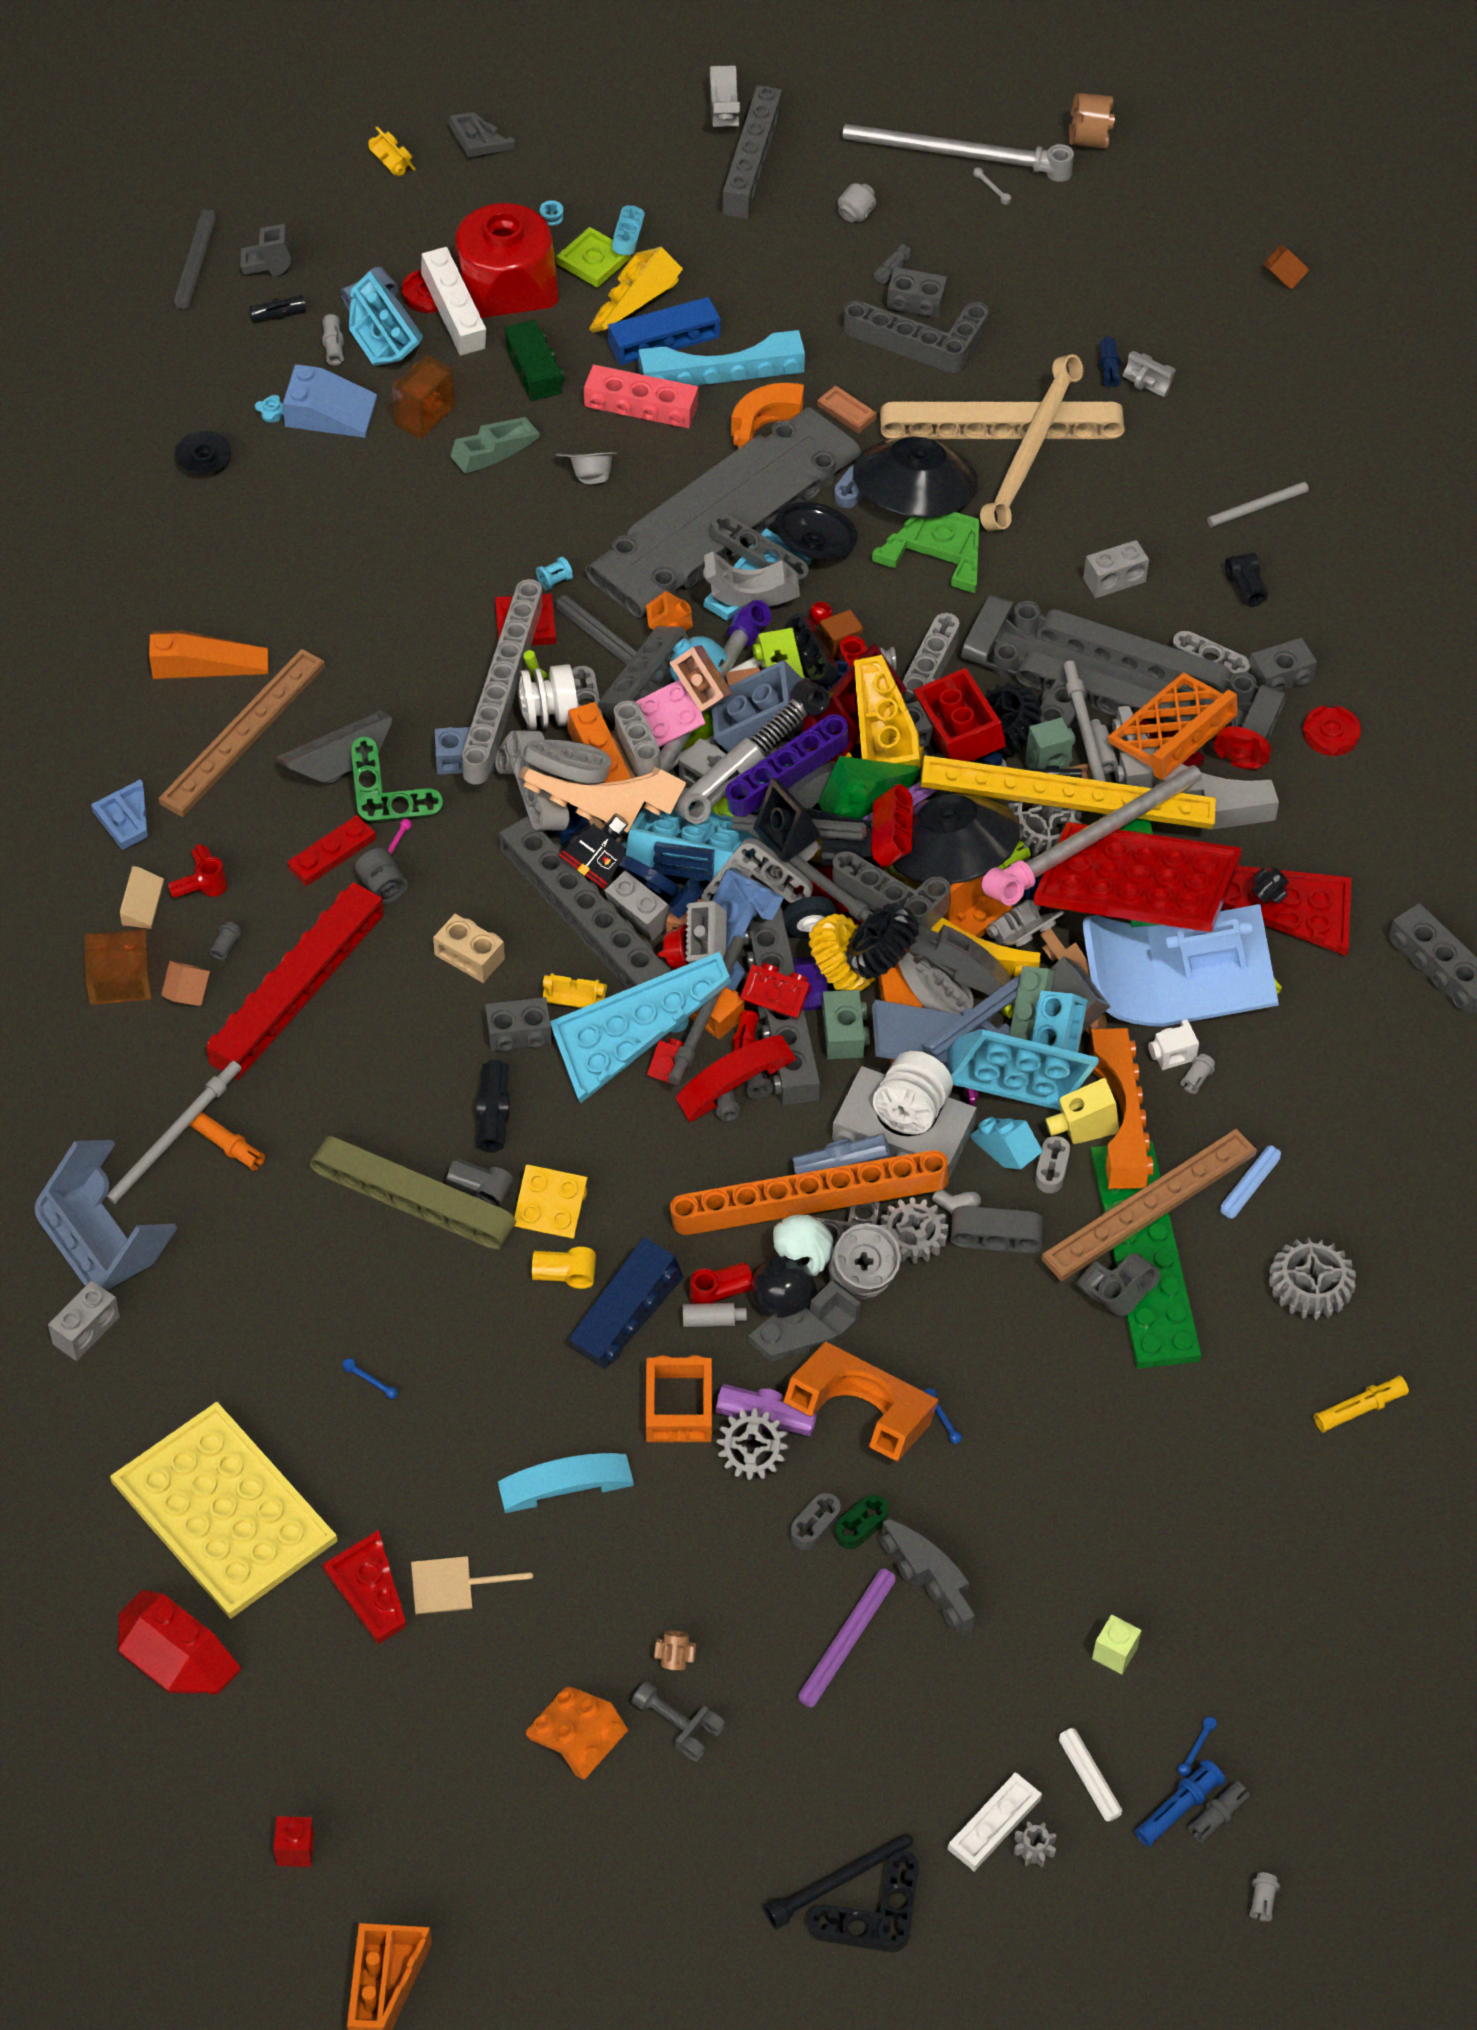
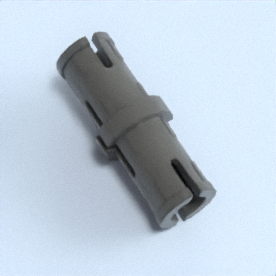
M1233 1781L1231 1786L1217 1799H1211L1206 1805L1207 1809L1193 1823L1188 1825L1189 1833H1192L1194 1830L1196 1831L1191 1836L1196 1841L1204 1843L1221 1824L1226 1825L1232 1818L1231 1814L1250 1798L1249 1791L1242 1793L1246 1787L1238 1781Z

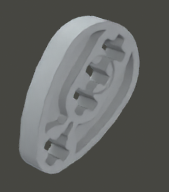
M529 741L524 755V759L528 763L541 770L581 783H600L608 778L611 766V759L604 751L591 745L571 741Z
M912 952L906 953L903 960L898 962L909 987L926 1009L961 1015V1011L966 1007L973 1008V995L970 988L954 980L955 971L952 968L941 966L934 960L922 955H915Z

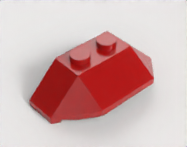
M141 1590L119 1612V1654L168 1693L195 1694L208 1692V1694H219L241 1671V1667L214 1633L163 1593Z

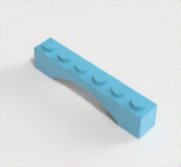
M799 330L772 333L765 340L751 348L720 356L691 355L666 346L639 349V372L641 375L694 386L803 373L805 365V351Z

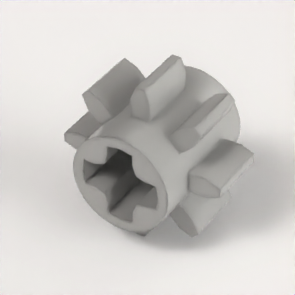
M1027 1822L1024 1833L1021 1831H1016L1014 1840L1019 1844L1015 1846L1014 1855H1022L1025 1860V1866H1028L1030 1863H1038L1040 1867H1043L1046 1856L1050 1858L1055 1857L1056 1849L1051 1845L1056 1841V1834H1049L1045 1829L1046 1823L1044 1822L1040 1826ZM1034 1842L1038 1843L1036 1847L1032 1846Z

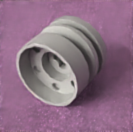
M864 1223L852 1226L841 1235L833 1248L827 1267L830 1280L856 1299L863 1300L877 1296L887 1288L899 1270L901 1253L898 1242L889 1231L880 1225ZM859 1258L863 1259V1263L868 1265L865 1271L861 1270L860 1265H855Z

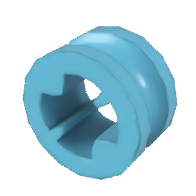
M546 201L540 206V215L547 221L548 225H558L563 220V206L557 201Z

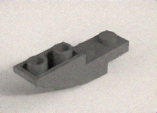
M944 924L939 933L919 925V934L915 938V944L910 947V952L934 960L941 966L955 969L954 980L960 982L963 986L972 987L991 996L1012 980L995 957L961 932Z
M888 1519L884 1521L880 1541L886 1553L889 1555L893 1554L897 1560V1567L905 1581L910 1580L915 1589L926 1585L927 1592L932 1600H938L943 1607V1614L948 1625L951 1628L956 1627L961 1636L972 1632L975 1614L965 1601L968 1597L969 1582L958 1567L938 1547L919 1533L893 1520Z

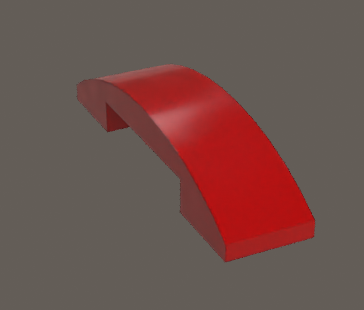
M782 1035L771 1036L752 1042L727 1054L704 1069L679 1092L675 1099L689 1122H692L716 1108L715 1099L764 1070H767L770 1075L795 1061L796 1057Z

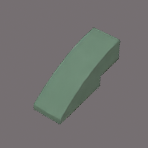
M526 417L480 426L478 435L455 439L450 457L464 473L477 471L496 464L524 449L537 440L540 433Z

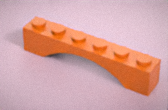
M1128 1028L1091 1029L1089 1054L1099 1058V1063L1092 1073L1100 1079L1106 1078L1110 1090L1120 1104L1123 1115V1123L1119 1131L1107 1145L1105 1168L1108 1189L1145 1188L1148 1175H1153L1152 1156H1147L1146 1152L1150 1149L1149 1133L1143 1132V1128L1146 1127L1145 1109H1140L1143 1101L1142 1086H1136V1082L1139 1081L1138 1063H1133V1059L1136 1056L1135 1041H1130Z

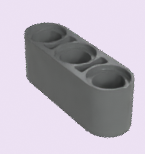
M960 1206L952 1212L950 1240L952 1244L962 1248L1035 1253L1042 1248L1044 1219L1040 1214L1031 1211Z

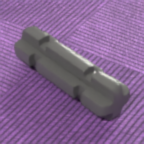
M900 244L894 250L895 252L874 272L875 282L884 285L892 277L895 267L900 268L904 264L903 262L907 261L911 256L909 246L906 247L904 244Z

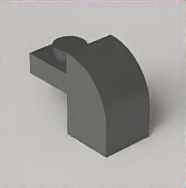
M285 223L260 228L259 245L241 248L240 268L243 275L269 270L272 277H276L284 273L290 266L291 236Z

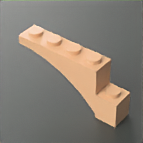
M523 766L518 776L526 780L523 785L524 787L538 794L542 789L551 793L550 800L563 807H566L567 803L578 807L575 813L589 820L596 816L604 820L603 823L606 824L614 813L621 815L629 823L624 830L627 833L644 801L646 802L644 808L657 815H660L661 811L671 814L686 782L657 767H654L652 772L641 776L604 783H581L562 780L539 773Z

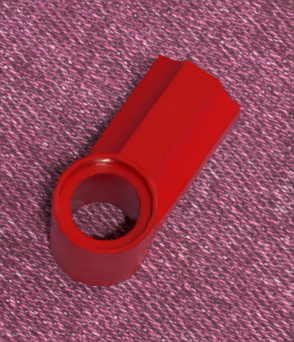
M743 1262L716 1271L706 1268L695 1271L690 1281L689 1299L691 1304L717 1303V1300L752 1290L751 1282L753 1278L748 1264Z

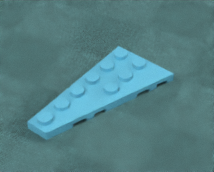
M720 951L550 1021L580 1103L585 1101L732 982Z

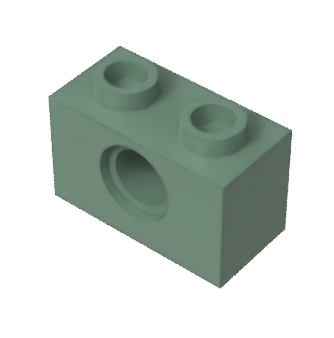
M1062 717L1029 726L1025 764L1028 769H1045L1046 766H1059V769L1069 768L1070 763L1073 761L1071 751L1072 745L1075 744V736L1070 727L1067 728Z
M860 990L823 992L822 1015L827 1059L864 1058V1045H870L869 1027H863V1020H867L866 1002H861Z

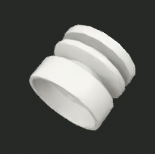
M570 664L550 666L549 680H544L540 669L535 668L534 682H531L528 670H520L518 698L521 714L526 721L528 730H536V717L538 716L540 717L542 728H548L549 715L554 714L559 727L567 726L568 710L578 707Z
M919 1051L901 1053L893 1061L886 1077L881 1081L880 1086L874 1093L873 1106L875 1112L885 1124L896 1131L912 1135L924 1133L932 1126L939 1114L940 1108L945 1104L952 1091L953 1081L951 1074L945 1065L934 1056Z

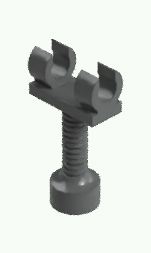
M645 1681L635 1693L632 1704L642 1711L653 1708L658 1714H661V1716L683 1730L676 1739L675 1749L682 1752L691 1761L697 1762L704 1754L703 1750L705 1747L692 1737L701 1726L709 1734L717 1737L725 1728L723 1726L725 1721L716 1713L710 1712L706 1706H703L692 1720H689L684 1714H681V1712H678L670 1704L659 1698V1688L649 1681Z

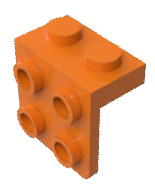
M985 875L968 882L950 884V905L944 918L958 928L978 938L987 933L986 929L989 927L990 922L1003 916L1006 912L1010 913L1012 906L1005 905L984 893L982 882Z
M566 1687L557 1694L550 1705L534 1720L532 1725L526 1730V1735L529 1740L560 1752L575 1776L585 1780L626 1734L628 1729L611 1702L576 1688Z

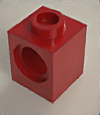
M277 1816L274 1839V1854L277 1866L312 1867L315 1838L312 1817Z

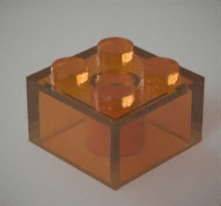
M426 355L418 363H415L402 379H398L392 389L395 425L422 440L455 408L453 369Z
M146 929L84 934L86 986L90 1005L151 1000L150 953Z

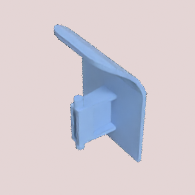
M1260 904L1220 911L1212 932L1166 925L1131 927L1128 923L1118 922L1099 915L1085 917L1083 921L1091 980L1111 1006L1106 1012L1119 1020L1139 1025L1164 1027L1180 1024L1181 1021L1186 1019L1188 1022L1279 1005Z

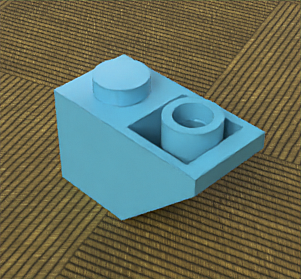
M989 1117L981 1121L978 1125L979 1128L970 1135L971 1139L1004 1168L1022 1169L1043 1152L1025 1120Z

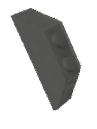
M379 710L287 753L276 756L277 760L287 768L323 783L335 782L342 777V774L353 771L351 746L357 738L364 736L373 739L379 753L392 724V718L390 715ZM361 744V749L356 750V753L362 754L363 765L357 764V768L369 763L368 753L373 752V749L367 748V744Z

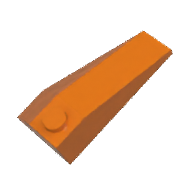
M184 630L153 631L150 634L149 658L153 679L268 674V648Z

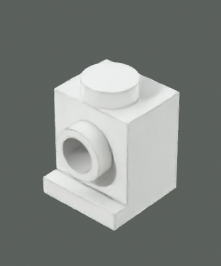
M1187 1019L1181 1021L1180 1027L1174 1029L1167 1028L1157 1033L1155 1040L1148 1044L1152 1059L1158 1061L1162 1070L1192 1062L1193 1058L1197 1056L1199 1042Z

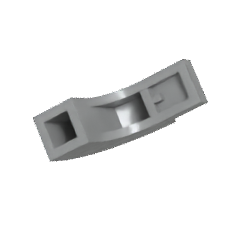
M710 66L712 126H739L740 102L737 100L736 66Z
M714 551L704 555V576L711 584L712 596L721 602L743 607L753 600H762L767 606H773L800 596L798 574L783 560L761 569L743 570L731 566Z

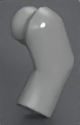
M942 1189L934 1193L932 1201L952 1214L953 1210L960 1206L979 1207L981 1198L976 1192H965L952 1196Z

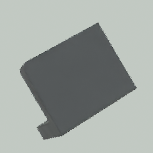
M832 1280L811 1300L810 1312L838 1335V1339L860 1319L861 1303Z

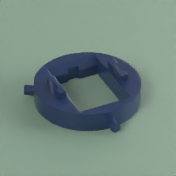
M624 855L618 864L622 870H626L639 882L659 894L662 893L674 898L679 893L680 887L630 856Z

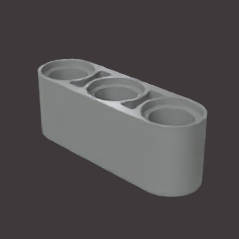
M629 700L618 703L614 708L616 733L635 774L641 776L650 773L654 767L661 769L660 749L640 706L636 702Z

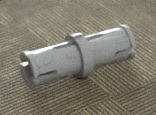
M330 314L322 319L324 329L322 343L326 349L327 363L337 366L344 361L342 351L344 339L342 333H340L338 316Z

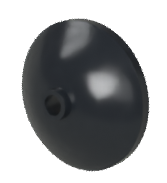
M795 502L781 508L775 519V530L783 543L791 550L805 557L817 560H834L848 555L856 546L858 534L854 524L844 514L829 506L814 502Z

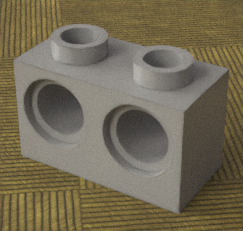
M1137 540L1086 556L1083 579L1095 598L1146 582L1149 558Z
M91 1280L48 1324L52 1344L75 1361H78L119 1319L120 1315L116 1297Z

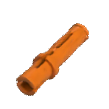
M201 1112L189 1125L222 1148L226 1156L238 1159L252 1171L258 1169V1166L254 1163L260 1167L265 1160V1155L246 1143L245 1137L240 1134H233L205 1113Z

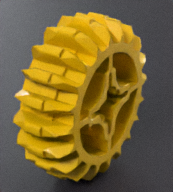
M835 913L821 919L812 927V931L809 933L811 940L808 942L812 948L811 955L815 958V965L819 966L821 974L826 976L828 983H833L836 990L862 991L870 986V983L875 981V978L867 980L865 977L862 978L859 974H856L850 969L851 966L846 963L847 956L845 955L848 950L846 948L849 944L848 939L854 935V930L858 929L859 925H854L851 918Z

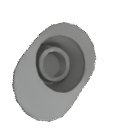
M606 452L587 455L556 453V455L570 457L575 474L581 482L585 484H598L608 480L611 473L612 456L618 455V453Z

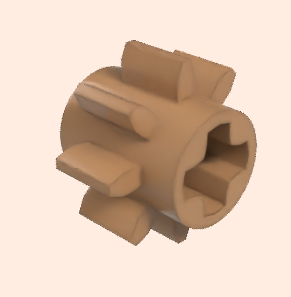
M665 1631L664 1639L657 1638L654 1658L661 1659L662 1668L685 1670L687 1662H694L696 1643L689 1642L690 1635L688 1633Z

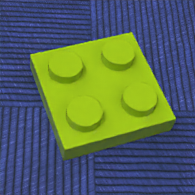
M589 227L556 256V264L598 288L630 260L631 255H622L612 249V239Z

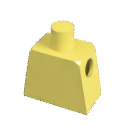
M1106 1078L1062 1096L1059 1099L1061 1113L1045 1118L1050 1136L1067 1131L1073 1144L1114 1135L1119 1131L1116 1102Z

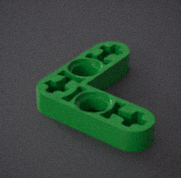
M363 736L353 742L351 755L357 811L363 821L376 823L436 816L441 811L443 799L441 794L435 789L426 788L382 793L378 748L375 741ZM361 744H367V748L373 749V752L368 753L369 764L375 762V767L365 765L357 768V764L363 765L362 754L356 753V750L361 749ZM364 772L373 773L376 777L375 784L369 788L362 786L359 782L361 774ZM431 795L433 800H438V803L433 805L432 810H428L426 805H417L419 812H413L411 796H417V802L426 801V796ZM397 798H404L408 802L409 808L404 813H396L392 809V802ZM382 799H388L387 810L389 815H383L384 809L375 810L373 816H369L367 811H362V808L367 807V802L373 801L374 806H383Z

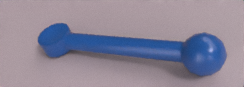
M347 1358L343 1361L342 1366L345 1372L356 1373L384 1391L389 1399L397 1397L398 1390L395 1387H388L356 1366L353 1359Z
M927 1388L924 1390L925 1393L936 1398V1391L934 1389ZM938 1403L935 1411L949 1432L950 1441L954 1444L960 1443L962 1440L961 1433L955 1431Z
M1206 1717L1204 1719L1201 1734L1185 1762L1178 1766V1772L1181 1776H1188L1191 1773L1190 1766L1209 1732L1216 1729L1217 1721L1213 1717Z

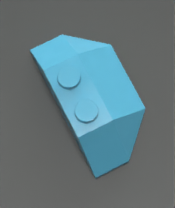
M371 271L351 288L350 298H352L349 314V330L373 365L378 366L401 361L421 343L423 335L406 310Z

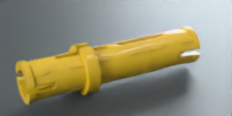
M1400 1375L1378 1386L1372 1384L1366 1387L1365 1392L1319 1413H1315V1424L1322 1433H1325L1327 1430L1373 1409L1379 1411L1385 1407L1386 1403L1409 1393L1408 1386Z

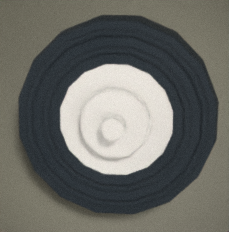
M811 896L796 900L788 905L783 911V919L788 934L794 937L808 938L812 927L818 921L828 915L837 914L830 899Z

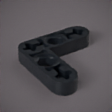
M906 1850L897 1851L890 1856L880 1913L832 1905H818L810 1911L807 1924L810 1935L814 1939L823 1942L886 1952L903 1950L909 1940L919 1872L917 1857ZM900 1862L907 1863V1869H909L906 1871L904 1884L897 1883L899 1875L897 1867L900 1866ZM895 1893H900L907 1898L908 1904L902 1909L893 1908L888 1902L889 1897ZM821 1916L828 1917V1923L830 1924H827L826 1929L819 1928L818 1922ZM839 1918L844 1919L842 1933H838ZM892 1918L899 1919L897 1930L899 1935H897L894 1941L889 1940L888 1934L891 1929ZM854 1921H862L867 1925L868 1932L863 1936H855L850 1933L848 1926Z

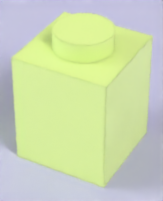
M1111 1615L1095 1642L1092 1659L1123 1674L1138 1649L1142 1630Z

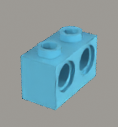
M1041 990L1040 998L1036 1003V1020L1034 1030L1030 1035V1041L1078 1052L1088 1000L1071 993ZM1061 1005V1010L1057 1015V1009ZM1056 1035L1055 1042L1051 1045V1040Z

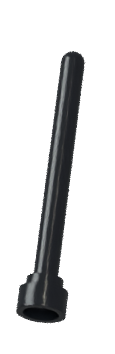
M903 1834L789 1899L784 1897L778 1899L776 1897L763 1904V1910L768 1921L776 1930L790 1922V1918L794 1916L796 1910L884 1862L893 1853L909 1848L913 1843L912 1836Z

